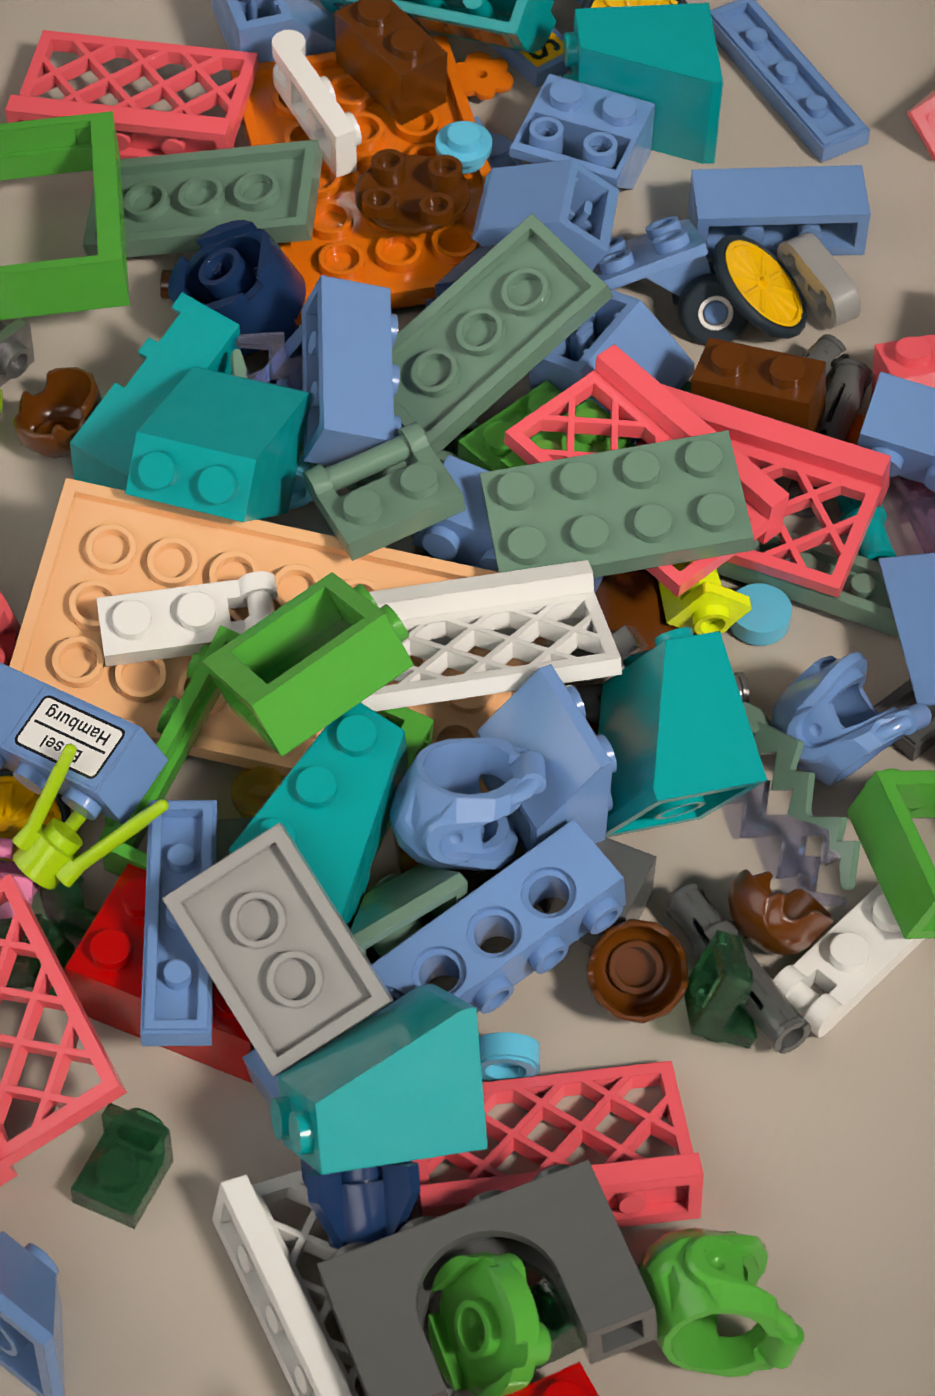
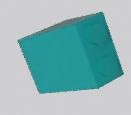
M709 3L576 8L574 31L564 32L563 39L564 62L566 67H571V73L562 74V77L655 103L651 150L701 164H714L723 78Z
M193 366L136 432L125 494L241 522L287 514L289 512L312 393Z
M683 627L665 632L654 639L655 648L625 658L623 660L624 669L622 670V675L612 676L603 683L598 735L603 734L608 739L617 762V770L612 773L610 793L613 800V808L611 811H608L607 838L703 819L767 781L720 631L694 635L691 627Z
M435 984L418 986L278 1075L279 1097L272 1098L270 1105L274 1134L277 1140H283L287 1148L321 1175L488 1149L477 1008Z

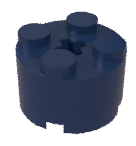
M230 221L205 232L196 240L201 248L189 261L181 255L174 265L168 282L170 300L174 303L183 292L239 324L240 346L243 356L256 353L270 344L273 346L284 345L299 328L296 318L303 307L306 297V284L301 273L274 239L264 229H258L251 221Z

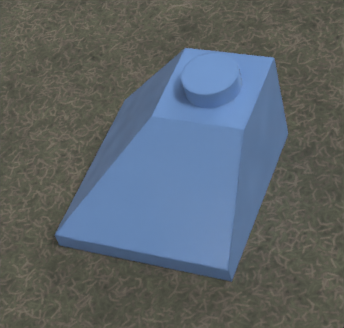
M0 1232V1365L38 1396H65L62 1303L57 1280L58 1268L53 1260L35 1244L28 1243L23 1247L5 1232Z

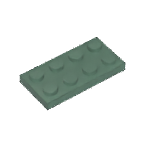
M318 140L121 159L127 257L198 251L201 247L196 240L218 225L235 220L253 222L258 229H264L276 243L312 240L323 159ZM94 186L82 245L87 256L98 255Z
M533 213L529 215L397 333L396 341L392 347V363L399 366L400 380L394 397V415L400 416L401 426L405 427L411 423L418 422L431 448L437 455L613 297L608 285Z
M729 430L480 473L481 488L498 573L588 560L593 571V578L754 550L753 531Z

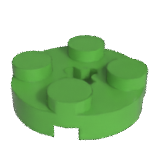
M489 1252L456 1256L448 1260L438 1271L431 1292L442 1290L440 1312L428 1314L430 1343L443 1377L455 1391L468 1389L474 1396H505L527 1387L533 1378L536 1366L544 1365L549 1360L551 1339L547 1328L539 1322L536 1305L526 1283V1271L522 1261L515 1254L505 1253L497 1255ZM483 1325H484V1329H485V1336H484L483 1329H482V1326H483Z

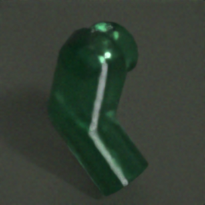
M82 874L71 887H67L60 882L55 889L49 890L40 886L38 890L50 928L55 932L78 941L83 939L98 914L96 911L85 908L79 886L84 881Z

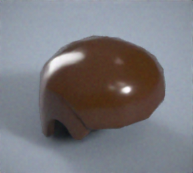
M79 367L55 368L46 374L45 388L41 392L33 395L23 391L18 410L19 413L13 420V425L21 445L45 457L56 459L70 456L71 440L102 400L93 374Z
M747 869L739 872L730 885L728 896L730 915L748 942L759 949L778 955L800 953L819 938L833 923V916L803 889H794L786 894L781 892L773 893L770 889V882L773 877L771 872L767 871L752 875Z
M630 919L609 927L602 933L589 951L586 974L590 992L596 1003L615 1019L643 1024L664 1017L675 1008L686 992L689 976L684 948L676 936L671 935L668 929L657 922Z

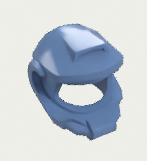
M853 652L840 659L831 655L817 660L786 688L772 709L771 726L805 742L797 768L804 772L815 773L816 779L830 787L848 778L877 754L905 735H911L927 727L932 719L930 709L922 703L906 706L899 710L893 707L889 710L878 712L862 689L866 681L865 674L868 667L867 659L860 652Z
M495 737L446 739L428 745L417 755L397 785L390 807V823L398 846L416 862L435 869L483 872L485 869H499L511 863L518 838L513 822L507 815L517 810L522 802L545 790L547 785L545 758L540 752L513 746L510 741ZM480 774H492L500 778L505 784L498 789L481 793L479 777Z

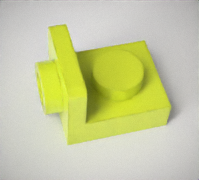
M694 561L672 565L681 571ZM717 569L679 597L675 596L658 580L666 623L678 628L691 627L693 633L698 635L720 631L722 634L752 609L749 596L721 586Z

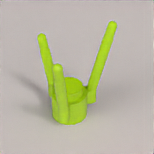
M67 744L55 763L26 824L12 839L13 843L19 847L13 855V860L27 877L46 889H55L60 882L67 887H71L87 868L166 812L169 807L168 802L164 799L156 801L79 855L78 850L83 845V841L76 831L85 822L86 817L73 811L65 822L53 818L47 825L43 824L77 752L75 745Z

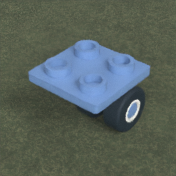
M677 216L666 217L649 224L645 228L646 234L627 241L621 236L610 239L607 255L593 270L608 285L609 289L613 290L647 278L672 292L673 303L678 306V317L684 330L693 340L703 345H706L709 337L731 342L743 332L748 320L733 306L724 293L717 279L713 262H708L707 260L708 250L705 241L690 219L679 221Z

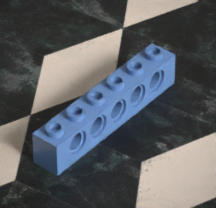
M573 819L374 962L372 966L392 996L393 1002L418 986L427 985L438 976H451L457 979L458 983L452 990L448 991L449 993L475 1006L477 1013L479 1011L483 1014L490 1013L510 998L514 992V986L534 971L537 974H542L551 970L566 956L569 950L568 946L587 932L598 934L606 930L619 918L623 911L622 907L626 905L624 877ZM550 897L560 898L567 903L562 910L552 914L541 913L534 909L538 902ZM496 936L506 937L513 941L512 945L501 953L491 954L480 949V946L487 939ZM254 1049L242 1058L251 1081L269 1105H271L272 1098L279 1097L278 1076L272 1077L256 1049Z

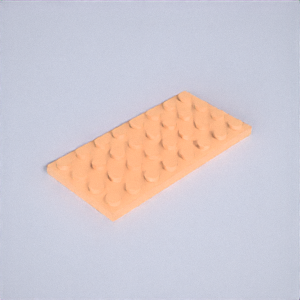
M66 478L9 667L142 727L153 742L157 744L162 735L157 732V725L167 702L172 696L181 699L191 679L186 677L193 655L106 667L96 598L238 580L248 573L266 571L274 574L276 577L278 597L273 601L274 611H276L331 572L352 588L361 584L368 592L498 572L386 547L352 561L335 536L262 520L236 521L127 495L124 490ZM248 607L229 609L230 621L245 620L249 616ZM538 637L532 643L545 647L547 639ZM474 646L467 653L484 658L491 651ZM410 656L415 667H419L426 661ZM512 658L505 665L514 667L530 663ZM447 668L440 675L454 676L464 674V672ZM392 680L385 686L398 684L399 682ZM516 691L409 706L406 708L434 720L432 743L446 739L477 738V730ZM221 693L188 755L286 777L323 729L281 757L231 710ZM479 777L481 793L488 792L486 786Z

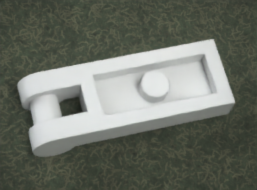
M295 30L280 31L272 38V56L277 63L273 68V84L275 89L309 139L318 140L323 159L335 177L338 178L357 171V146L361 144L362 136L356 118L351 112L344 113L336 101L335 92L329 79L325 76L319 77L305 57L306 40L304 36Z
M256 571L243 575L238 580L96 598L105 666L191 656L194 652L198 654L203 644L207 646L211 644L220 625L242 634L274 612L273 601L278 597L275 575L266 571ZM248 607L249 616L245 620L230 621L229 609Z
M878 884L793 966L788 965L783 968L773 980L799 1014L804 1017L803 1019L809 1022L811 1032L817 1037H822L845 1017L924 939H904L882 888ZM815 983L827 993L820 996L810 987Z

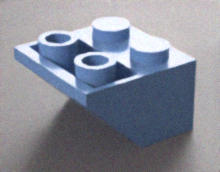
M211 0L212 10L229 50L258 53L259 63L275 61L272 56V38L276 33L283 30H295L304 36L306 40L305 56L336 51L335 21L331 12L326 10L319 0Z
M549 74L509 148V157L530 163L573 159L614 187L633 189L651 153L655 103Z
M573 159L492 168L485 179L472 239L480 243L482 247L497 245L533 213L593 271L609 250L619 189Z
M610 289L613 297L529 372L530 389L532 391L547 380L563 392L595 370L597 355L613 344L619 347L659 383L676 389H681L695 371V364L640 299ZM593 396L589 397L601 408H603L607 413L610 414V411L607 410L601 403H599ZM632 438L631 443L635 444L639 438Z
M552 664L539 668L477 730V738L495 737L508 740L513 746L540 752L545 758L547 783L545 790L522 802L517 810L507 815L513 822L518 842L525 854L573 819L595 844L605 840L608 811H611L613 808L610 788L612 773L617 770V762L612 746L603 734L595 735L586 720L584 704L578 691L572 685L565 687ZM480 774V778L488 792L498 789L505 784L500 778L492 774Z

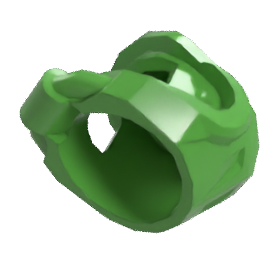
M690 1228L665 1233L642 1253L637 1268L656 1310L658 1338L655 1341L669 1362L686 1370L725 1377L749 1376L753 1371L770 1370L774 1367L785 1369L791 1365L804 1340V1331L798 1324L794 1323L790 1315L780 1309L776 1297L756 1286L766 1270L769 1256L765 1244L758 1236L739 1234L736 1231ZM718 1314H735L757 1322L751 1330L733 1337L718 1336L716 1331Z

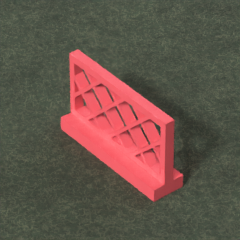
M43 30L19 95L11 94L5 108L7 123L113 111L120 159L234 148L236 136L259 68L258 53ZM53 51L76 53L79 58L57 69L50 62ZM114 58L129 59L133 63L111 75L102 66V64ZM167 64L183 65L187 69L165 81L155 71ZM223 69L241 71L239 77L221 86H218L210 77ZM90 70L99 79L78 91H75L68 83V81ZM143 76L153 85L132 97L122 88ZM197 82L207 91V93L187 103H184L176 94ZM55 87L65 96L60 100L37 97ZM109 93L119 102L114 106L91 103ZM163 99L173 108L169 112L145 109ZM217 105L227 113L226 118L199 115Z
M613 344L597 355L595 370L505 431L504 444L529 465L593 454V452L574 451V434L610 436L611 451L618 449V437L641 438L645 443L651 444L715 433L716 431L619 347ZM590 396H593L610 411V419L575 417V407ZM540 431L566 433V450L541 449L530 438ZM732 445L754 541L757 539L764 545L781 532L790 494ZM737 553L695 560L681 571L672 564L646 570L675 596L679 597Z
M662 384L716 432L729 430L732 445L772 480L783 476L798 482L804 494L788 500L784 517L811 507L822 527L818 531L792 540L783 523L781 532L777 534L782 545L763 553L756 550L737 553L726 562L839 598L877 506L881 507L889 488L891 456ZM639 438V441L636 446L645 445L647 443H645L641 438ZM839 495L862 502L857 515L832 524L821 503ZM849 534L844 545L840 537ZM830 542L838 557V561L832 575L806 567L800 553Z
M11 874L0 879V906L9 901L14 911L6 939L0 938V1003L3 999L28 1005L17 1037L0 1034V1047L12 1049L0 1083V1187L18 1176L13 1164L127 1093L19 883ZM24 934H26L31 944L22 942ZM17 955L37 958L41 963L32 992L6 987ZM51 986H53L57 996L49 995ZM44 1007L66 1011L69 1017L60 1045L33 1040ZM79 1038L85 1050L76 1049ZM28 1053L55 1057L44 1091L17 1086ZM71 1061L93 1065L102 1081L77 1098L60 1095ZM12 1099L40 1103L32 1126L10 1140L3 1125Z
M672 1061L482 1082L486 1134L500 1143L484 1160L469 1152L411 1161L419 1163L421 1190L417 1198L419 1217L434 1216L437 1218L466 1207L471 1199L481 1193L491 1190L505 1192L531 1182L537 1174L551 1166L559 1164L572 1166L573 1164L566 1160L581 1143H584L608 1157L604 1164L591 1166L619 1228L701 1218L704 1173L699 1153H694ZM660 1086L663 1099L650 1113L623 1099L631 1089ZM582 1095L596 1103L595 1107L582 1121L555 1106L563 1097ZM515 1103L528 1111L513 1129L487 1114L496 1105ZM610 1112L636 1126L635 1130L622 1144L595 1130ZM666 1117H668L669 1124L663 1121ZM542 1120L568 1134L553 1152L526 1138ZM652 1135L675 1148L676 1155L644 1158L635 1153V1151ZM513 1151L539 1165L535 1172L507 1175L497 1169ZM444 1159L470 1173L465 1180L430 1184L429 1175Z

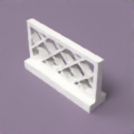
M588 560L369 592L379 608L387 604L401 619L409 634V638L402 642L408 655L426 660L419 667L412 666L393 679L399 682L398 684L383 686L361 702L375 712L516 691L539 668L552 664L563 683L622 675L621 657L594 593L593 571ZM538 637L555 641L549 648L532 642ZM474 646L491 651L484 658L467 653ZM577 648L594 653V655L581 657L570 654ZM512 658L530 663L514 667L505 665ZM447 668L464 672V674L454 676L440 675Z
M301 1170L251 1185L247 1175L221 1182L212 1221L294 1396H358L354 1388L357 1374L346 1346L331 1339L324 1326L331 1312L324 1288L302 1279L296 1267L303 1251L328 1260L338 1249L330 1247L329 1242L310 1235L318 1219L313 1210H311L302 1231L275 1221L266 1205L288 1198L310 1207L307 1187L302 1180ZM286 1244L294 1247L291 1255L287 1249ZM438 1290L428 1307L430 1314L440 1312L442 1290ZM314 1303L323 1306L320 1311V1314L318 1313ZM427 1321L425 1328H423V1332L432 1351ZM343 1363L352 1367L349 1375ZM448 1383L445 1384L448 1396H474L468 1389L455 1391Z

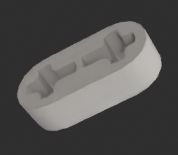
M806 232L779 244L777 258L794 278L802 292L806 307L825 328L831 329L859 317L861 303L853 281L814 234Z

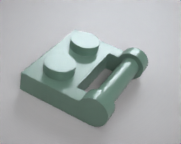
M418 422L400 428L398 430L399 436L324 469L319 464L302 473L311 498L352 561L466 510L462 491L431 448ZM410 459L412 462L411 465L340 497L336 492L405 460Z

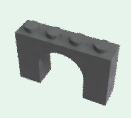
M589 1159L572 1166L567 1164L551 1166L537 1174L533 1181L505 1192L491 1190L481 1193L471 1199L466 1207L437 1218L434 1216L416 1218L406 1223L398 1233L370 1244L366 1242L348 1244L337 1250L330 1259L317 1264L325 1295L365 1396H448L446 1386L423 1328L427 1309L437 1291L431 1292L434 1279L440 1268L448 1260L456 1256L480 1252H489L497 1255L505 1253L515 1254L522 1261L524 1267L537 1272L548 1280L559 1293L590 1365L658 1338L654 1303Z

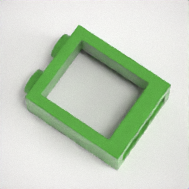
M333 572L202 661L231 710L281 757L414 665L402 644L404 640L409 638V634L395 611L387 604L379 608L363 585L358 584L352 588Z
M890 768L875 771L846 812L861 841V845L904 939L935 938V866L912 818H935V770L900 771Z

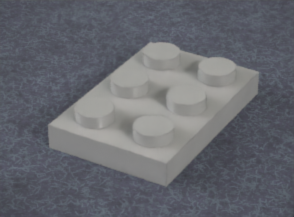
M282 823L276 824L162 898L272 1077L283 1073L394 1001Z

